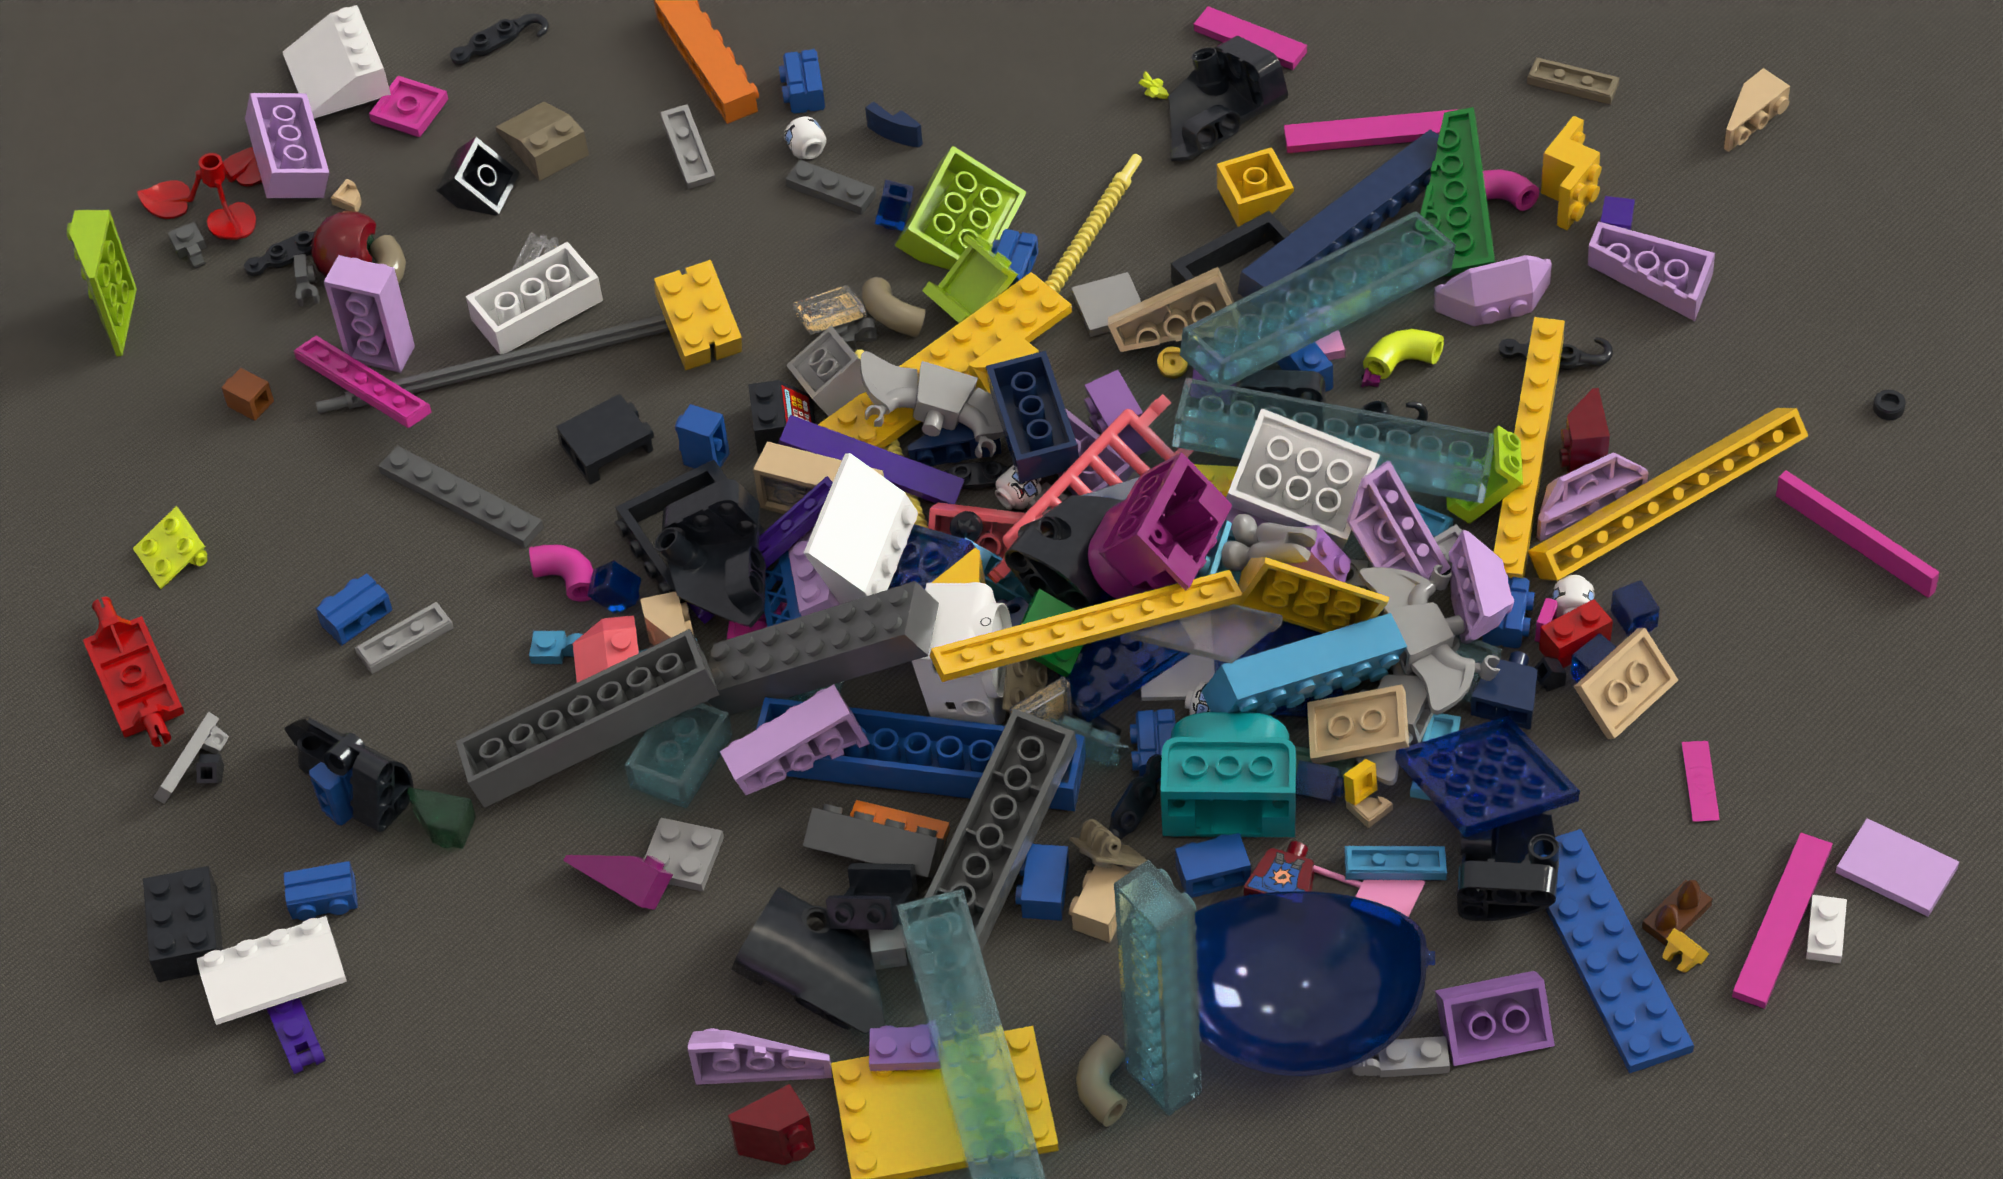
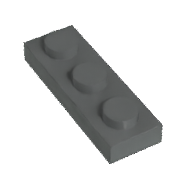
M799 160L785 179L788 188L861 215L876 197V187L803 160Z

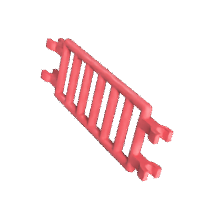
M1163 394L1154 400L1140 416L1131 409L1124 410L1003 536V544L1009 549L1018 538V531L1021 526L1039 518L1048 507L1052 509L1062 501L1058 497L1068 486L1078 495L1092 492L1078 477L1088 466L1109 486L1122 483L1123 481L1098 457L1108 445L1140 477L1150 470L1118 436L1128 424L1165 461L1180 452L1188 458L1204 442L1206 437L1199 430H1196L1173 452L1149 427L1171 404ZM1003 558L987 576L997 584L1001 579L1005 578L1011 569Z

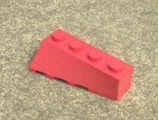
M939 502L930 508L927 539L956 549L960 543L952 537L950 523L960 512L971 511L977 514L983 523L982 534L974 543L1001 558H1004L1005 552L1008 550L1002 542L1003 536L1025 514L1022 512Z

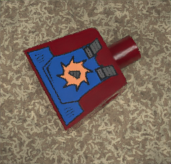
M1291 841L1286 852L1275 848L1268 849L1244 885V906L1304 924L1314 882V862L1311 859L1305 858L1308 852L1307 846L1298 841Z

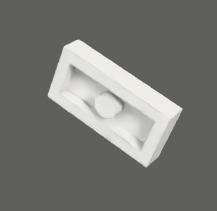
M1812 895L1806 959L1841 964L1847 899Z

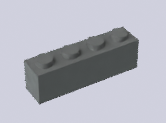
M824 804L822 810L812 807L803 843L804 847L869 863L914 864L916 874L934 878L939 867L945 842L944 839L936 838L937 831L917 826L915 833L904 830L905 823L886 819L885 825L874 823V816L855 811L854 817L842 815L843 808L828 804Z

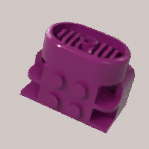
M1180 452L1145 472L1135 482L1127 498L1112 506L1104 515L1088 547L1089 566L1095 580L1106 593L1116 599L1177 583L1184 590L1190 588L1198 571L1206 564L1207 560L1205 557L1208 551L1217 543L1216 536L1232 504Z

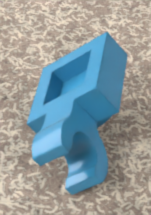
M534 631L529 653L531 664H562L564 656L574 657L573 643L583 634L574 633L566 637L565 631Z

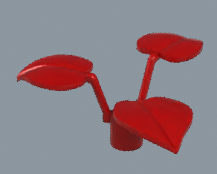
M253 147L233 154L223 162L218 154L208 153L203 155L199 159L200 170L195 171L196 178L191 192L185 183L177 180L161 182L148 189L137 191L140 202L148 212L159 218L173 219L187 212V202L194 201L202 179L203 183L208 187L217 188L223 209L214 210L208 216L207 226L209 231L214 236L222 239L238 240L252 234L256 226V215L254 210L244 202H236L228 207L222 183L226 177L231 183L236 180L242 186H252L261 183L262 179Z

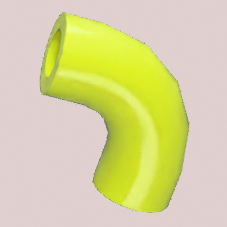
M1417 329L1395 331L1382 337L1369 350L1363 360L1364 369L1369 368L1368 371L1371 374L1381 376L1380 379H1386L1390 376L1395 366L1404 360H1420L1434 365L1441 356L1444 337L1436 333Z

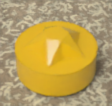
M1174 346L1163 349L1157 358L1160 373L1171 379L1182 376L1188 367L1186 353Z

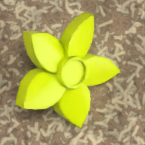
M1145 71L1143 73L1144 79L1138 82L1143 87L1148 88L1144 94L1152 98L1167 99L1169 94L1162 87L1163 80L1159 78L1152 80Z

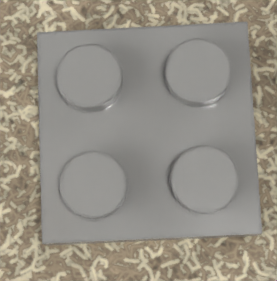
M660 818L645 858L647 855H650L665 863L663 869L673 874L669 882L670 885L704 891L724 839L723 831Z

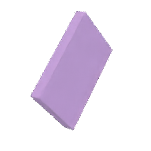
M1867 818L1837 865L1836 873L1929 917L1958 869L1959 861Z

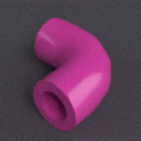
M1502 169L1483 171L1487 201L1490 199L1506 200L1520 211L1528 210L1536 203L1540 193L1539 188L1526 177L1516 172Z
M564 545L529 547L530 563L534 578L549 575L562 577L565 580L566 595L573 601H588L597 595V579L591 562L580 551Z

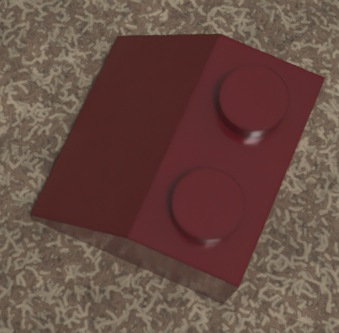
M1592 388L1567 415L1566 429H1561L1563 448L1559 449V459L1561 467H1566L1567 473L1608 455L1610 434L1599 388Z
M790 1084L728 1115L733 1142L738 1155L787 1165L793 1161L803 1160L810 1152L816 1150L809 1114Z

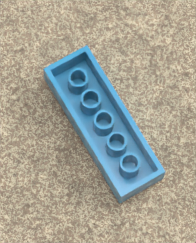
M1388 613L1222 664L1204 687L1202 694L1211 712H1253L1269 715L1277 707L1286 705L1287 708H1292L1312 696L1315 699H1321L1331 694L1333 690L1341 687L1343 690H1349L1358 686L1361 681L1370 679L1371 682L1382 679L1389 674L1388 670L1390 667L1399 662V656L1407 648V645L1392 614Z

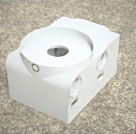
M926 583L925 590L939 602L929 654L927 657L913 660L912 664L930 717L1002 725L1006 716V711L1002 709L1006 665L942 682L937 671L934 669L930 652L931 648L1012 627L1007 606L1004 603H996L993 590L984 583ZM946 702H954L956 709H948Z

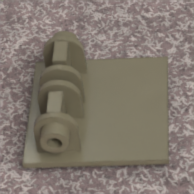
M1032 658L1006 665L1002 709L1012 713L1014 707L1045 689L1048 680L1047 667Z
M1089 819L1083 823L1079 838L1070 837L1069 839L1080 848V853L1092 858V863L1097 866L1111 868L1112 864L1122 865L1124 869L1133 872H1141L1142 868L1155 870L1153 864L1129 845H1122L1117 836L1095 819Z

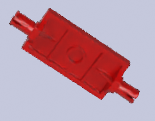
M101 597L105 606L103 608L99 600L96 599L92 603V609L99 620L98 629L93 636L83 639V643L123 736L127 738L147 730L153 746H162L158 738L160 735L164 744H167L171 740V734L168 732L164 722L183 715L185 712L142 616L132 620L123 619L117 615L112 600L109 597Z

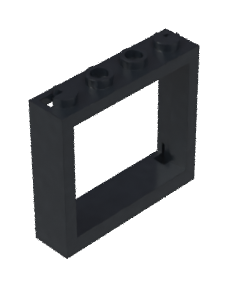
M1267 211L1172 262L1171 283L1177 286L1216 267L1220 268L1269 241L1277 245L1291 233L1270 211ZM1323 268L1318 275L1311 276L1300 289H1294L1280 304L1273 305L1266 312L1258 307L1240 317L1244 329L1234 331L1232 329L1218 332V334L1232 349L1246 342H1251L1255 337L1268 330L1275 329L1286 320L1299 316L1301 310L1309 309L1318 303H1323V300L1331 297L1332 276Z
M714 459L615 507L618 517L615 525L619 529L620 536L622 538L627 536L630 541V549L635 558H642L648 577L651 580L655 578L659 583L657 585L660 594L676 591L669 568L640 528L638 522L663 511L669 504L717 481L728 479ZM761 525L759 536H761L765 532ZM679 597L680 603L687 602Z

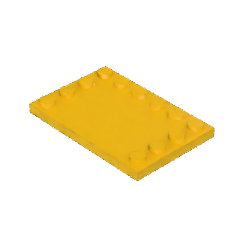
M1033 1026L939 1043V1069L870 1071L869 1056L831 1063L851 1179H909L1059 1151Z

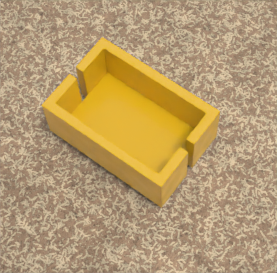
M711 260L685 268V274L683 275L678 270L654 278L655 295L685 371L711 362L710 344L714 343L716 360L742 352L741 334Z

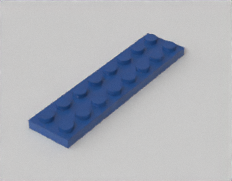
M1578 829L1555 837L1559 844L1557 895L1555 903L1545 909L1629 1074L1692 1053L1694 1044L1582 830Z

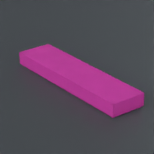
M1209 6L1194 23L1195 32L1223 43L1235 36H1240L1273 52L1280 61L1281 66L1291 70L1295 69L1307 53L1306 44Z

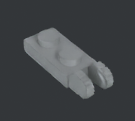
M1446 1036L1379 1040L1377 1042L1360 1040L1353 1042L1350 1046V1052L1353 1057H1378V1061L1373 1058L1355 1061L1352 1065V1071L1355 1075H1380L1381 1078L1450 1072Z

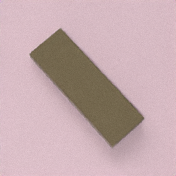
M1536 57L1528 74L1527 84L1611 105L1619 86L1620 78Z

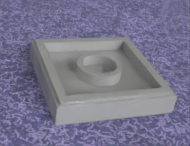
M1128 272L1071 287L1072 296L1090 337L1111 332L1108 327V317L1141 302Z

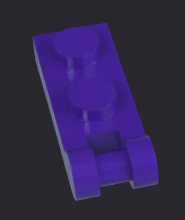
M300 998L266 1008L294 1074L304 1071L303 1067L315 1062L318 1065L326 1061ZM308 1048L310 1049V1050H308V1051H306V1052H303V1053L297 1055V1053L300 1052V1051H303V1050L308 1049Z

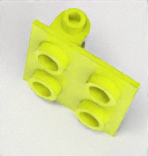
M177 506L133 547V550L160 589L168 584L189 562L197 566H203L207 562V552L204 550V544Z

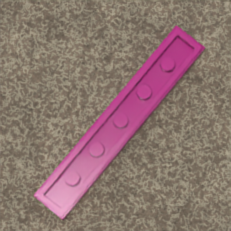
M1458 109L1284 125L1287 153L1414 142L1430 129L1439 135L1444 112Z
M317 335L294 350L297 360L407 428H410L432 413L430 404Z
M1785 470L1779 476L1776 497L1927 598L1935 593L1939 571L1790 472Z
M1800 833L1734 987L1733 998L1765 1009L1828 860L1833 843Z

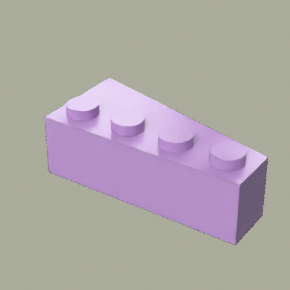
M814 527L788 549L799 612L802 616L840 605L804 555Z

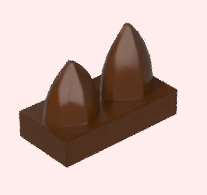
M1686 879L1643 920L1642 929L1667 946L1668 940L1666 938L1675 928L1684 933L1712 906L1713 898L1700 890L1696 880L1688 881Z

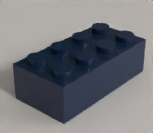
M1046 351L987 365L989 389L1019 482L1023 483L1065 472L1079 458L1078 445Z

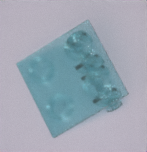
M1064 715L1063 720L1052 718L1050 722L1074 731L1075 734L1085 736L1086 753L1088 751V758H1094L1095 761L1107 767L1111 765L1117 766L1121 759V754H1118L1119 748L1128 749L1129 747L1119 742L1121 739L1120 735L1105 729L1103 731L1095 728L1091 730L1093 724L1083 719Z

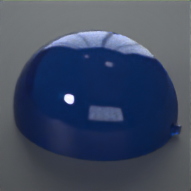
M1285 891L1237 897L1209 905L1190 914L1174 927L1165 948H1158V962H1165L1170 993L1183 1020L1193 1033L1214 1051L1233 1062L1261 1072L1288 1076H1312L1332 1073L1362 1063L1389 1046L1404 1031L1415 1015L1422 999L1426 980V968H1428V965H1435V951H1428L1423 931L1411 918L1389 906L1349 895Z

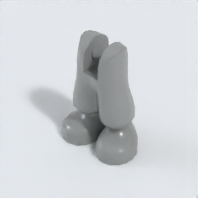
M1239 514L1234 518L1232 524V531L1236 541H1228L1224 544L1222 561L1224 566L1230 571L1243 570L1251 558L1266 557L1282 563L1308 562L1311 553L1305 547H1313L1315 545L1317 532L1310 528L1285 526L1270 522L1261 523L1258 527L1253 517L1248 514Z

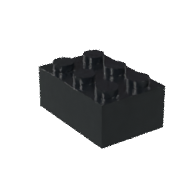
M209 866L143 878L149 961L158 982L200 974L197 958L203 957L208 952L214 950H223L217 886Z

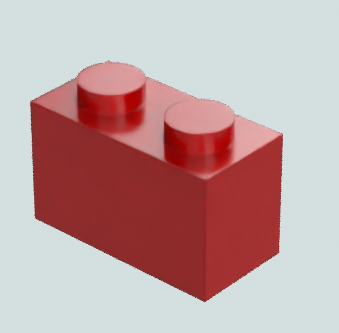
M1593 599L1541 626L1539 650L1545 657L1557 658L1562 667L1565 668L1611 644L1613 620L1597 601Z

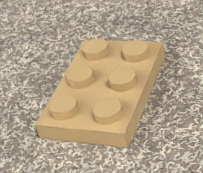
M1637 628L1573 687L1606 738L1615 739L1678 681V678L1646 628Z
M1402 684L1307 702L1310 759L1314 765L1409 747L1406 691Z

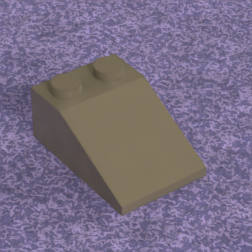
M542 102L495 127L497 133L539 181L589 155L584 130L569 114L546 102Z

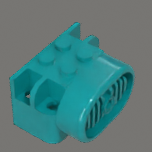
M1202 712L1189 715L1177 722L1171 731V739L1167 740L1162 748L1161 812L1163 836L1217 837L1225 834L1240 833L1241 837H1295L1296 750L1293 743L1289 741V733L1286 727L1279 720L1269 715L1253 712Z

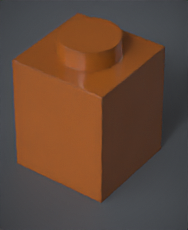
M242 368L232 377L228 378L221 387L227 406L254 421L274 402L269 382Z

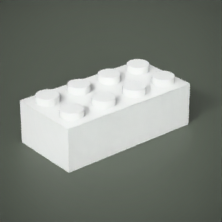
M566 242L467 295L466 301L472 322L497 352L504 354L602 302L603 298L598 276L573 247Z

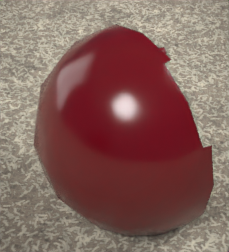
M342 211L325 218L314 232L312 239V256L318 271L324 277H327L338 255L358 258L372 263V256L367 250V239L370 235H375L376 222L366 214L353 211Z

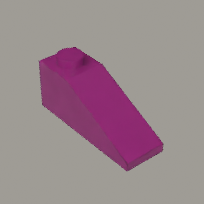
M566 855L563 860L636 905L653 910L656 909L673 874L663 869L664 862L650 855H647L645 859L635 856Z

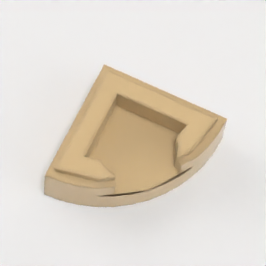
M346 179L331 197L332 205L353 212H358L360 209V193L355 183L349 179Z
M1379 796L1378 798L1367 797L1356 806L1346 801V808L1367 828H1370L1393 810V803Z

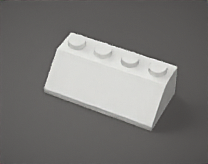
M326 916L308 919L302 924L288 929H277L267 936L254 940H244L236 946L221 951L214 950L208 952L203 957L197 958L200 976L216 1025L347 982Z

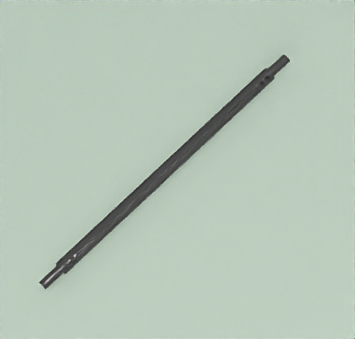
M664 315L392 382L413 394L669 331ZM346 391L343 396L318 401L316 405L320 414L345 407L353 409L368 405V403Z

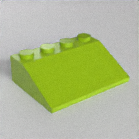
M952 145L935 169L895 246L920 262L950 270L969 245L963 240L966 234L974 239L979 235L991 245H993L995 239L1000 240L1003 230L1008 229L1027 192Z
M74 210L72 223L67 225L68 240L73 242L74 256L80 262L82 279L87 281L89 298L94 301L116 356H123L137 291L110 210Z

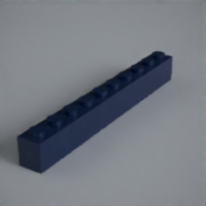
M1431 129L1243 269L1240 274L1237 293L1266 312L1273 305L1280 304L1294 289H1300L1311 276L1318 275L1332 260H1338L1349 247L1356 246L1370 231H1376L1382 222L1389 217H1394L1407 203L1414 202L1418 195L1429 185L1433 161H1435L1439 135Z

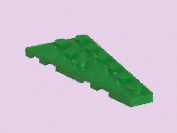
M1474 107L1444 112L1437 141L1438 148L1435 161H1433L1431 167V178L1426 188L1418 221L1416 241L1411 251L1412 258L1405 276L1407 283L1460 274L1471 268L1496 263Z

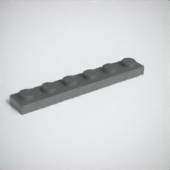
M398 445L379 465L382 475L523 548H526L544 528L541 519Z

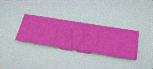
M1708 741L1682 742L1693 821L1720 820Z

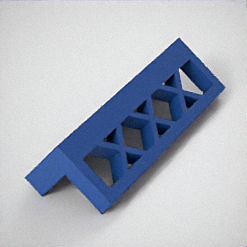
M788 550L778 558L779 562L773 571L766 570L765 617L767 627L802 617L799 612ZM777 580L783 582L777 593L770 592ZM781 602L787 604L781 615L774 614Z

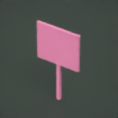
M1314 865L1315 873L1359 888L1352 902V907L1402 925L1406 924L1425 885L1423 880H1363V882L1345 880L1344 875Z

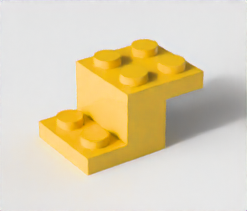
M1576 116L1570 119L1543 154L1541 194L1559 201L1557 226L1568 230L1574 221L1578 222L1582 218L1585 207L1589 202L1593 203L1596 200L1600 191V187L1597 186L1602 167L1599 165L1600 152L1583 145L1585 140V134L1583 133L1584 120Z

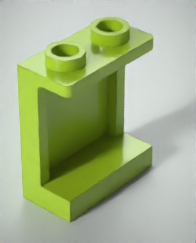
M966 234L963 240L969 244L941 283L937 286L929 281L922 290L958 323L1007 290L1018 275L1009 267L1012 262L999 252L996 255L991 252L990 249L993 246L979 235L974 239Z
M1497 426L1493 430L1494 448L1467 468L1455 459L1445 465L1447 510L1469 524L1523 484L1521 440L1513 432H1508L1501 426Z

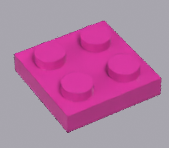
M397 76L389 87L391 95L381 97L369 113L371 122L421 137L449 99L448 94L445 90Z

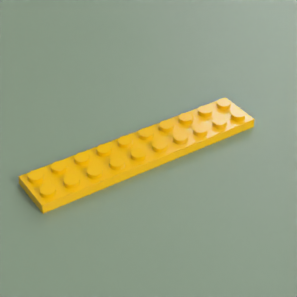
M1030 272L899 367L917 369L919 374L921 362L924 361L970 375L969 363L1011 332L1015 331L1030 343L1072 313V304ZM865 392L855 397L818 425L884 449L921 421L914 419V408H897L888 415L884 414L882 426L874 427V421L879 416L874 414L868 420H865V410L870 405H874Z

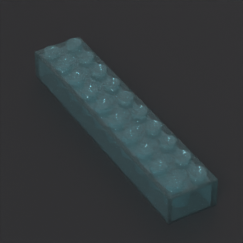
M1415 211L1183 328L1180 356L1220 391L1451 272L1456 244Z
M1185 379L1175 418L1172 447L1241 459L1262 408L1380 454L1375 469L1386 461H1390L1406 490L1484 504L1494 450L1493 433L1196 379Z
M1147 860L1114 883L1126 1070L1170 1116L1201 1094L1202 1073L1200 1060L1202 1058L1200 1055L1201 1038L1199 1036L1200 1019L1198 1006L1200 1003L1198 1000L1199 983L1197 981L1196 905L1187 893H1180L1175 888L1170 876L1164 869H1157Z
M959 889L897 905L898 922L969 1179H1046L964 890Z

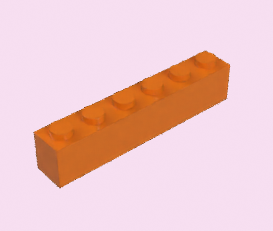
M654 0L658 21L725 122L729 124L758 112L756 99H759V92L753 82H748L743 66L736 64L731 48H725L722 36L718 29L713 30L708 14L700 11L698 0Z

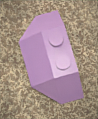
M1524 255L1468 269L1451 278L1445 285L1440 284L1435 287L1434 309L1440 314L1474 327L1532 313L1550 285L1552 263L1550 259Z
M1613 452L1592 463L1583 465L1562 477L1554 479L1547 485L1538 516L1536 538L1541 542L1556 535L1648 482L1649 472L1646 468Z
M1386 461L1365 475L1359 484L1347 523L1372 566L1405 570L1418 574L1428 580L1436 565L1443 566L1440 572L1441 575L1451 568L1391 462Z
M1462 530L1449 551V562L1452 563L1450 587L1455 616L1460 615L1465 625V632L1460 634L1461 642L1468 644L1499 626L1505 615L1511 612L1514 598L1511 595L1508 575L1505 572L1503 560L1469 531Z

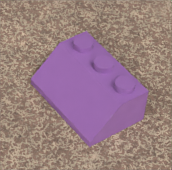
M1536 971L1435 990L1440 1025L1444 1036L1447 1038L1448 1051L1453 1066L1555 1046L1544 979Z

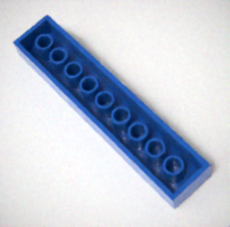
M765 697L757 728L781 716L789 708L803 702ZM849 707L870 744L861 748L857 744L851 745L843 749L844 755L834 759L827 755L815 760L813 768L803 772L791 770L786 773V776L971 799L1005 726ZM1075 734L1077 748L1049 806L1051 809L1075 811L1086 760L1084 735Z

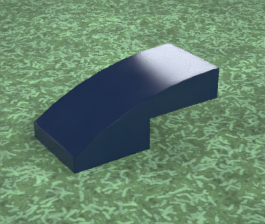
M874 101L865 107L867 127L875 133L899 144L918 148L923 145L921 124L901 110L892 116Z

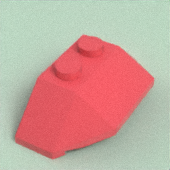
M634 615L601 619L573 643L577 683L639 653Z

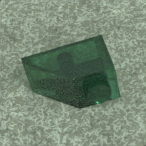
M409 787L407 793L413 812L432 843L443 848L455 847L463 849L476 819L471 799Z

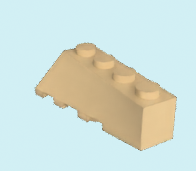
M1218 267L1108 317V327L1120 352L1160 345V343L1187 340L1195 336L1218 334V332L1232 329L1233 331L1244 329L1231 293Z

